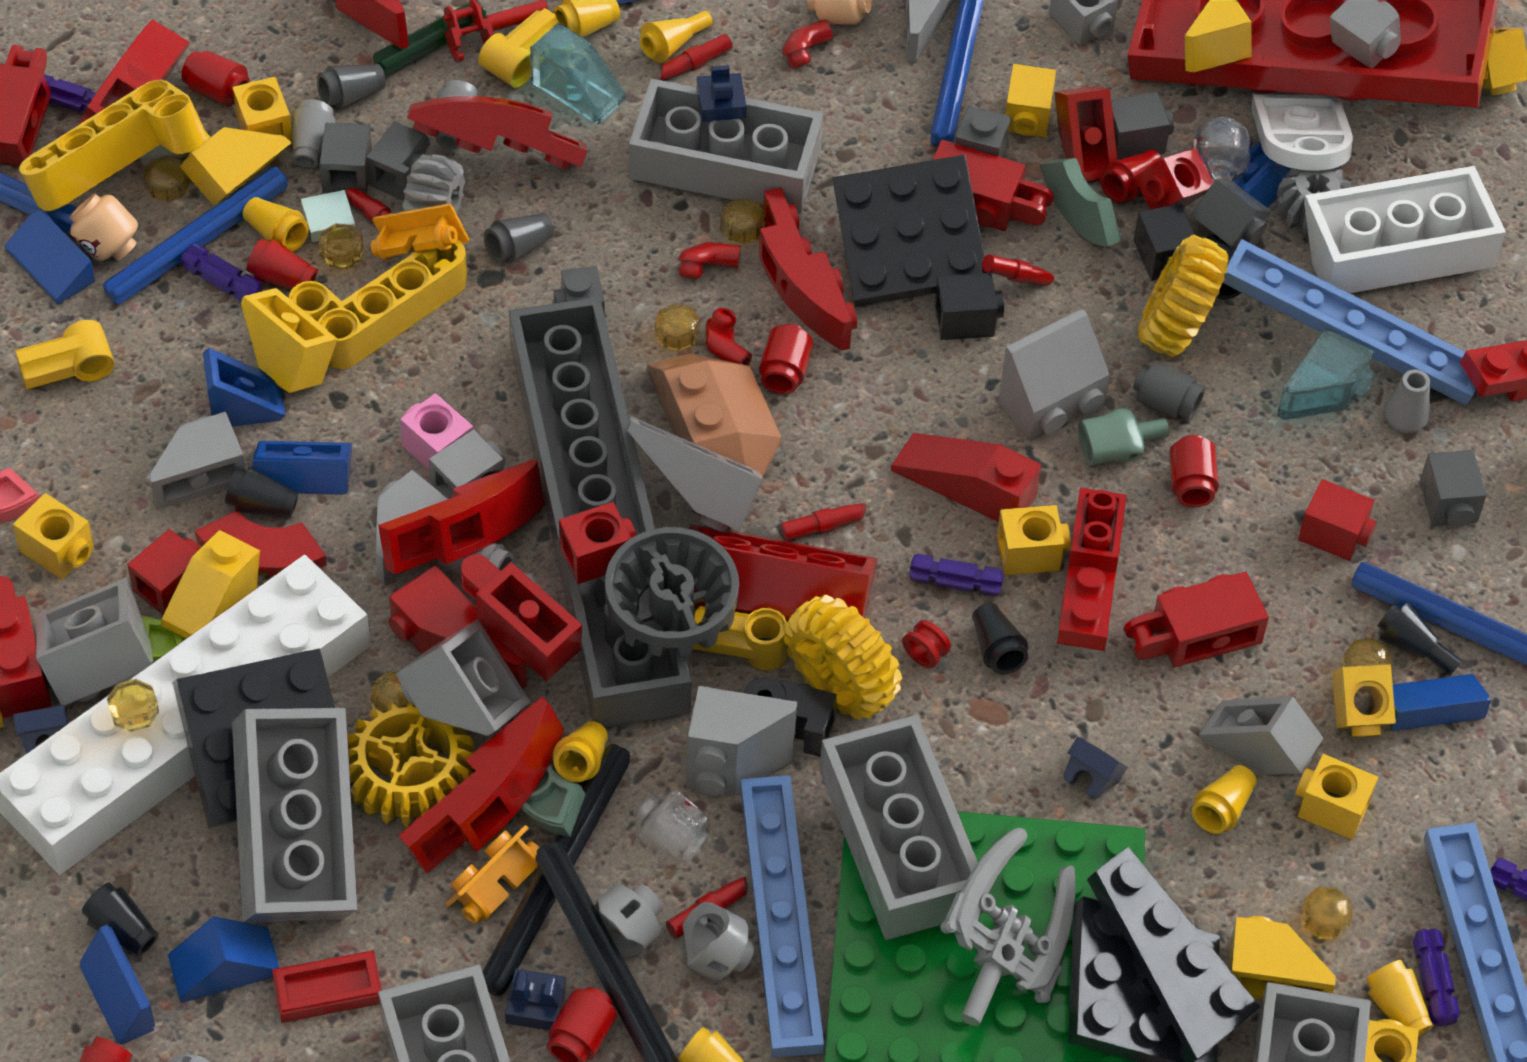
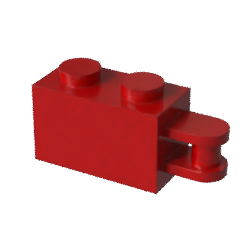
M12 45L6 63L0 64V164L20 167L21 163L33 153L52 94L44 76L47 53L43 48H36L32 52L23 50L21 45Z
M941 140L932 160L965 154L979 225L1006 232L1011 219L1031 225H1041L1044 223L1047 216L1045 208L1052 204L1054 193L1047 186L1025 180V164Z
M479 554L470 555L463 560L461 564V584L463 590L476 601V619L546 682L581 651L582 624L512 562L504 569L499 570L486 557Z
M1247 571L1234 575H1217L1207 582L1186 588L1184 586L1173 587L1163 594L1157 595L1154 612L1131 619L1124 625L1123 630L1126 636L1133 639L1136 644L1133 651L1137 659L1146 660L1167 654L1173 668L1262 644L1269 616Z
M0 576V710L4 719L14 716L13 714L49 708L52 707L46 676L36 659V630L26 597H17L12 581L5 576Z

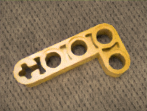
M154 80L138 87L30 155L21 163L19 171L38 208H41L43 211H52L68 204L157 146L162 145L175 154L188 153L197 149L205 142L207 133L190 97L168 81Z
M457 240V243L452 244L448 250L436 248L414 252L343 301L335 296L326 286L315 281L297 284L291 290L289 299L338 339L329 366L337 369L349 368L465 289L467 284L465 247L461 241Z

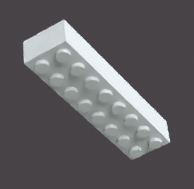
M304 554L0 773V813L60 876L195 776L172 682L179 678L318 648L321 650L328 678L371 646L368 614Z

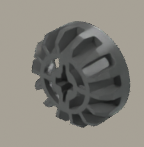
M656 528L632 537L611 558L605 575V605L608 607L609 621L612 627L624 631L625 642L629 645L637 647L642 642L649 644L650 654L655 656H661L663 647L678 648L680 657L691 655L693 645L699 643L703 648L713 646L717 642L718 632L728 631L733 624L734 612L736 607H738V572L729 553L709 536L687 528ZM650 587L649 611L639 614L637 610L638 601L644 591ZM704 601L706 607L704 616L696 624L694 604ZM654 620L663 627L673 628L674 631H657L654 628L648 627L645 623Z

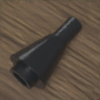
M1409 602L1403 608L1394 603L1377 625V627L1384 631L1379 640L1419 657H1427L1450 675L1462 662V659L1438 642L1439 639Z

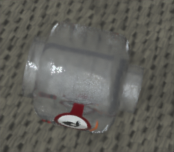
M1217 117L1200 125L1195 131L1192 149L1197 148L1198 154L1203 160L1213 182L1215 179L1235 181L1247 172L1250 164V136L1242 124L1228 117Z
M671 791L661 799L653 793L634 815L641 822L636 829V841L666 866H672L679 861L685 866L710 837V834L705 831L708 825L706 814L678 791Z

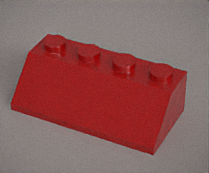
M691 524L688 528L714 539L733 559L739 578L738 607H736L735 612L750 614L760 608H771L784 615L788 622L790 616L804 602H809L815 596L821 598L826 594L834 600L836 598L844 600L847 607H856L858 613L865 619L878 558L728 530L721 532L711 527ZM701 601L694 604V609H698L699 606L705 607V602Z

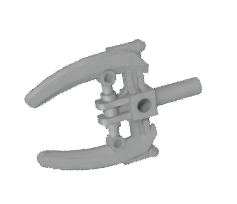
M1015 828L1008 832L982 856L968 877L962 891L957 892L949 912L940 926L941 931L945 934L955 933L959 946L967 950H972V947L978 950L974 962L980 965L982 969L961 1014V1019L972 1026L980 1025L1001 976L1012 975L1019 980L1015 985L1020 991L1031 989L1035 992L1037 1003H1046L1051 998L1050 994L1062 969L1059 964L1066 949L1073 922L1075 868L1073 866H1066L1058 871L1052 914L1046 933L1042 937H1037L1033 934V930L1029 927L1031 923L1029 917L1025 914L1016 917L1018 909L1013 905L997 907L995 898L988 894L997 876L1009 859L1025 843L1027 832L1023 828ZM981 913H987L992 917V921L995 923L993 930H989L978 921ZM1026 942L1028 944L1030 953L1035 956L1033 961L1022 954L1025 949L1021 945L1022 943Z

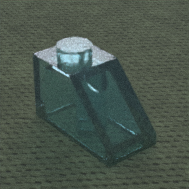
M559 22L530 47L531 83L595 124H600L626 100L625 92L593 44Z
M1325 328L1283 388L1277 417L1289 420L1347 410L1357 394L1362 397L1366 395L1374 380L1376 373L1370 370L1375 351L1329 328Z

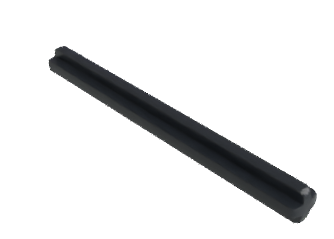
M616 744L606 746L598 773L589 779L583 788L586 795L571 836L557 835L555 841L563 846L573 867L630 764V752ZM540 868L482 971L488 992L494 996H501L506 992L513 979L515 968H519L556 900Z
M557 841L541 846L537 850L536 861L608 996L612 999L613 1005L643 1061L679 1062L563 846Z

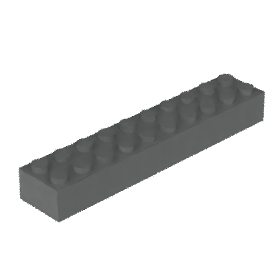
M600 297L509 310L510 346L535 460L538 461L542 492L568 612L582 624L581 651L578 652V658L592 721L598 722L604 727L689 714L691 713L692 682L686 657H680L678 648L663 647L661 656H655L650 654L649 644L642 642L639 646L633 647L625 642L624 631L614 629L609 621L608 607L605 605V576L577 585L559 547V519L610 502H614L622 519L628 517L631 520L636 535L655 529L634 438L627 431L626 427L629 417ZM599 540V541H594V542L602 543V542H606V541H601V540ZM650 587L644 591L638 601L637 610L639 614L649 611ZM654 620L645 623L648 627L654 628L657 631H674L673 628L663 627Z

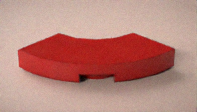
M236 510L195 531L196 541L201 547L221 530L260 550L258 572L268 573L269 577H274L304 554L319 568L327 565L326 555L302 522L285 528L263 527L248 521Z

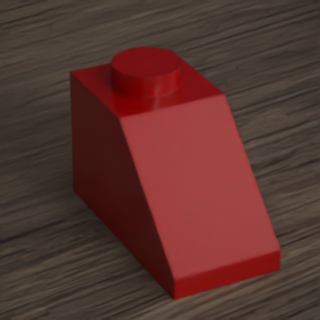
M1091 86L1055 91L1058 131L1066 158L1077 159L1086 181L1098 180L1107 164L1118 160L1110 89Z

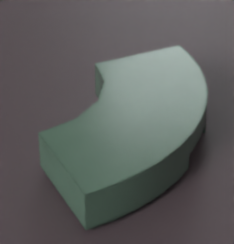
M1076 158L1052 160L1040 164L1046 185L1054 193V202L1057 208L1078 234L1086 240L1101 246H1110L1121 242L1111 199L1099 196L1086 182Z
M552 759L546 773L531 796L520 808V811L536 826L557 835L570 837L586 794L580 785L565 781L557 774L554 760Z

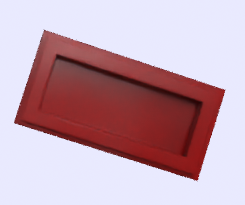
M374 950L272 969L281 1023L380 1004L378 991H382Z

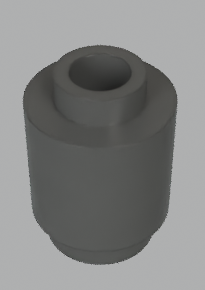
M1155 360L1151 367L1145 364L1142 366L1135 379L1133 390L1138 391L1137 402L1176 420L1183 417L1190 421L1203 400L1206 387L1198 384L1196 377L1159 360Z

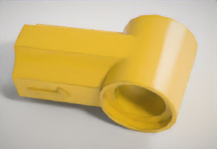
M546 8L542 11L536 10L507 36L501 33L491 36L480 51L478 63L515 89L520 88L532 76L536 62L564 39V27L551 11Z
M95 320L78 321L66 328L63 336L60 338L15 350L26 389L76 376L81 381H98L108 376L115 367V361L101 324Z
M699 606L696 609L694 615L696 624L702 620L706 607ZM760 608L750 614L734 612L731 628L728 631L718 632L716 644L709 648H703L698 643L693 645L692 649L747 658L748 663L754 668L771 671L783 665L788 657L786 651L788 646L783 640L785 636L784 625L787 621L784 615L771 608ZM762 638H771L772 640L762 641V640H759V639H762Z

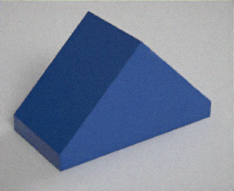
M211 348L203 352L211 416L226 412L232 427L280 421L285 417L282 388L277 386L275 381L265 372Z
M215 916L210 918L168 954L181 1003L273 978L272 969L280 968L268 927Z

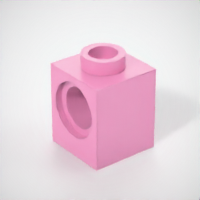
M436 393L424 402L411 406L400 419L402 447L429 471V458L473 430V425Z

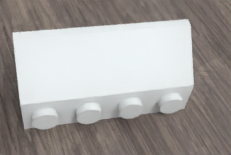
M1475 166L1305 195L1304 199L1311 260L1318 278L1348 293L1494 268L1497 265L1506 234Z

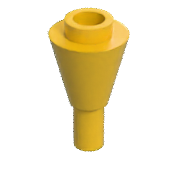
M702 11L687 19L679 18L646 22L642 25L640 31V47L647 57L657 63H664L692 38L693 34L711 27L713 24L712 16L708 11Z

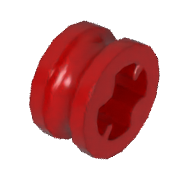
M920 620L914 626L913 632H908L902 639V644L907 654L916 663L925 668H934L940 662V657H944L951 651V644L946 634L937 625L927 620Z

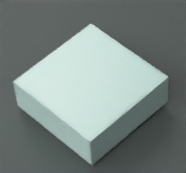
M345 190L301 199L304 218L309 225L311 242L356 233L355 222Z

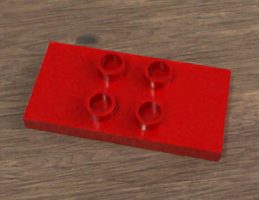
M1142 0L1128 51L1130 79L1245 88L1263 94L1281 91L1336 96L1347 101L1377 99L1478 108L1499 0H1377L1389 3L1399 14L1401 42L1391 57L1383 58L1373 68H1368L1332 42L1330 16L1347 0H1237L1251 20L1252 57L1194 73L1186 71L1185 34L1209 0Z

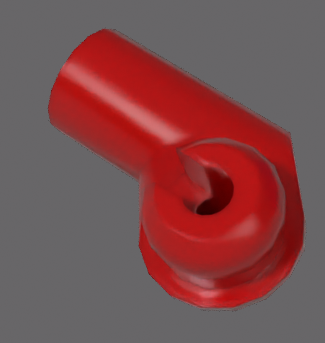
M822 20L798 28L789 35L782 47L783 56H787L790 68L795 69L810 63L811 56L807 48L833 39L828 21Z
M704 242L685 249L678 257V261H681L678 273L681 277L699 279L702 276L703 264L738 268L741 245Z
M726 308L716 309L712 313V318L707 320L705 326V339L708 351L720 360L748 366L752 359V353L734 342L733 326L736 324L735 314Z

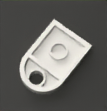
M1253 94L1251 111L1262 149L1268 158L1286 167L1309 171L1333 169L1345 164L1350 159L1353 135L1340 98L1329 95Z

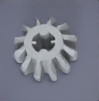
M422 154L412 164L411 173L407 176V185L403 191L405 193L402 205L404 211L451 203L457 214L461 210L460 204L464 196L463 186L465 179L462 165L447 159L445 156Z
M1291 168L1286 178L1282 179V183L1278 187V215L1287 218L1288 228L1302 227L1305 236L1308 233L1304 205L1305 195L1350 188L1351 182L1343 180L1342 169L1331 172L1329 170L1309 171Z

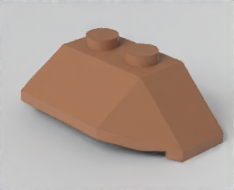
M692 353L647 364L648 374L674 435L760 472L763 478L781 443V435L750 366Z

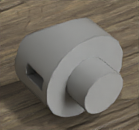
M615 884L596 901L595 907L623 958L640 954L661 935V927L656 916L663 910V905L658 896L649 887L640 884L632 891L624 885ZM617 929L623 936L619 938L614 931Z
M708 902L699 904L685 919L683 931L687 953V968L716 981L722 980L732 971L736 973L741 972L748 966L753 956L754 945L748 940V925L745 919L714 903ZM708 918L715 922L717 925L708 922Z

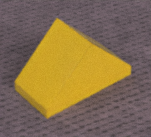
M1209 0L1185 34L1186 71L1193 73L1252 57L1251 20L1237 0Z

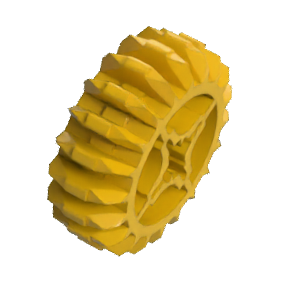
M1194 234L1182 240L1180 246L1176 247L1172 257H1169L1165 268L1161 270V274L1154 284V288L1147 299V304L1142 311V318L1139 321V328L1137 330L1140 342L1149 346V349L1161 355L1164 353L1170 357L1179 355L1190 345L1202 323L1205 322L1209 311L1213 308V303L1219 294L1221 284L1225 280L1224 275L1228 269L1229 262L1226 250L1220 248L1217 243L1205 237L1202 239Z
M826 594L821 598L815 596L812 600L804 602L797 608L795 613L790 616L789 621L784 625L785 636L783 640L788 646L786 650L787 655L795 662L794 669L805 678L804 683L809 684L812 688L837 694V708L842 715L847 716L850 714L851 717L857 720L863 717L869 719L875 713L879 714L886 708L901 690L900 681L903 678L901 672L897 669L899 666L898 660L890 653L892 650L891 645L884 642L880 636L881 631H876L873 628L869 618L864 619L858 613L856 607H847L844 600L840 598L834 600Z
M391 699L388 711L385 713L372 707L369 714L370 721L357 719L355 733L347 734L350 783L354 782L350 789L351 798L355 805L364 803V811L369 817L381 811L382 820L386 825L395 817H401L402 824L407 828L411 823V818L420 817L448 795L455 786L461 784L473 774L466 759L475 752L474 741L471 739V736L467 735L466 729L423 717L417 707L409 701L407 707L398 708ZM427 742L440 748L448 759L439 757L438 751L427 747ZM370 766L380 768V773L391 777V783L375 775Z

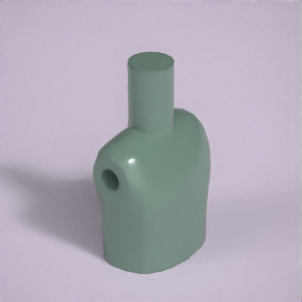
M1119 408L1106 415L1079 420L1078 435L1087 464L1095 466L1139 459L1144 452V441L1169 436V426L1165 418L1138 423L1130 410Z

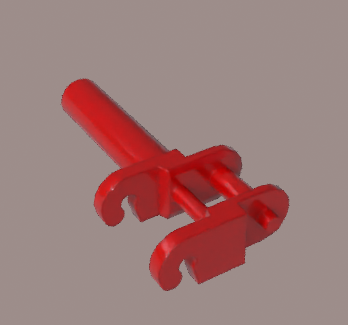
M469 0V7L455 11L451 6H446L443 20L447 22L449 30L445 31L444 34L451 56L457 63L464 60V54L458 52V48L462 45L459 37L476 31V33H480L483 44H485L494 35V31L521 24L536 10L542 11L544 8L549 10L546 1L538 0L487 15L485 19H483L481 13L483 10L482 6L476 0ZM471 16L474 25L460 29L458 19Z

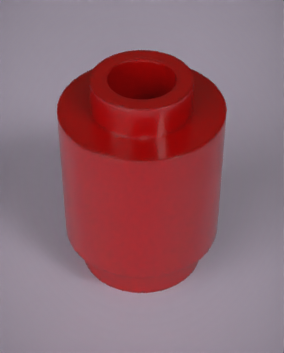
M210 51L192 52L187 57L181 74L182 81L189 86L192 92L226 106L235 104L233 87L250 82L247 68L244 65Z
M784 324L770 330L759 366L761 383L769 391L777 394H790L796 390L797 386L802 384L813 348V340L803 328L795 324Z
M1199 435L1185 436L1175 442L1169 449L1172 492L1177 496L1178 502L1186 507L1206 506L1214 500L1215 493L1219 488L1216 447L1213 442Z
M587 987L585 990H573L548 1031L550 1038L546 1045L548 1052L560 1062H585L586 1060H592L617 1018V1012L612 1006V999L603 991L593 987Z

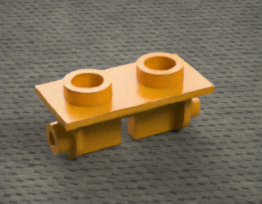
M451 203L377 216L372 219L379 234L371 242V252L375 257H380L384 261L391 260L393 256L436 248L448 250L452 244L457 243V240L462 243H468L470 240Z
M524 825L513 836L504 830L484 850L490 857L478 870L471 863L450 884L456 893L445 905L449 907L456 900H459L464 905L461 912L470 923L476 924L479 920L486 921L510 896L497 881L502 877L515 890L534 870L539 868L536 855L540 847L532 841L525 844L520 839L529 828Z

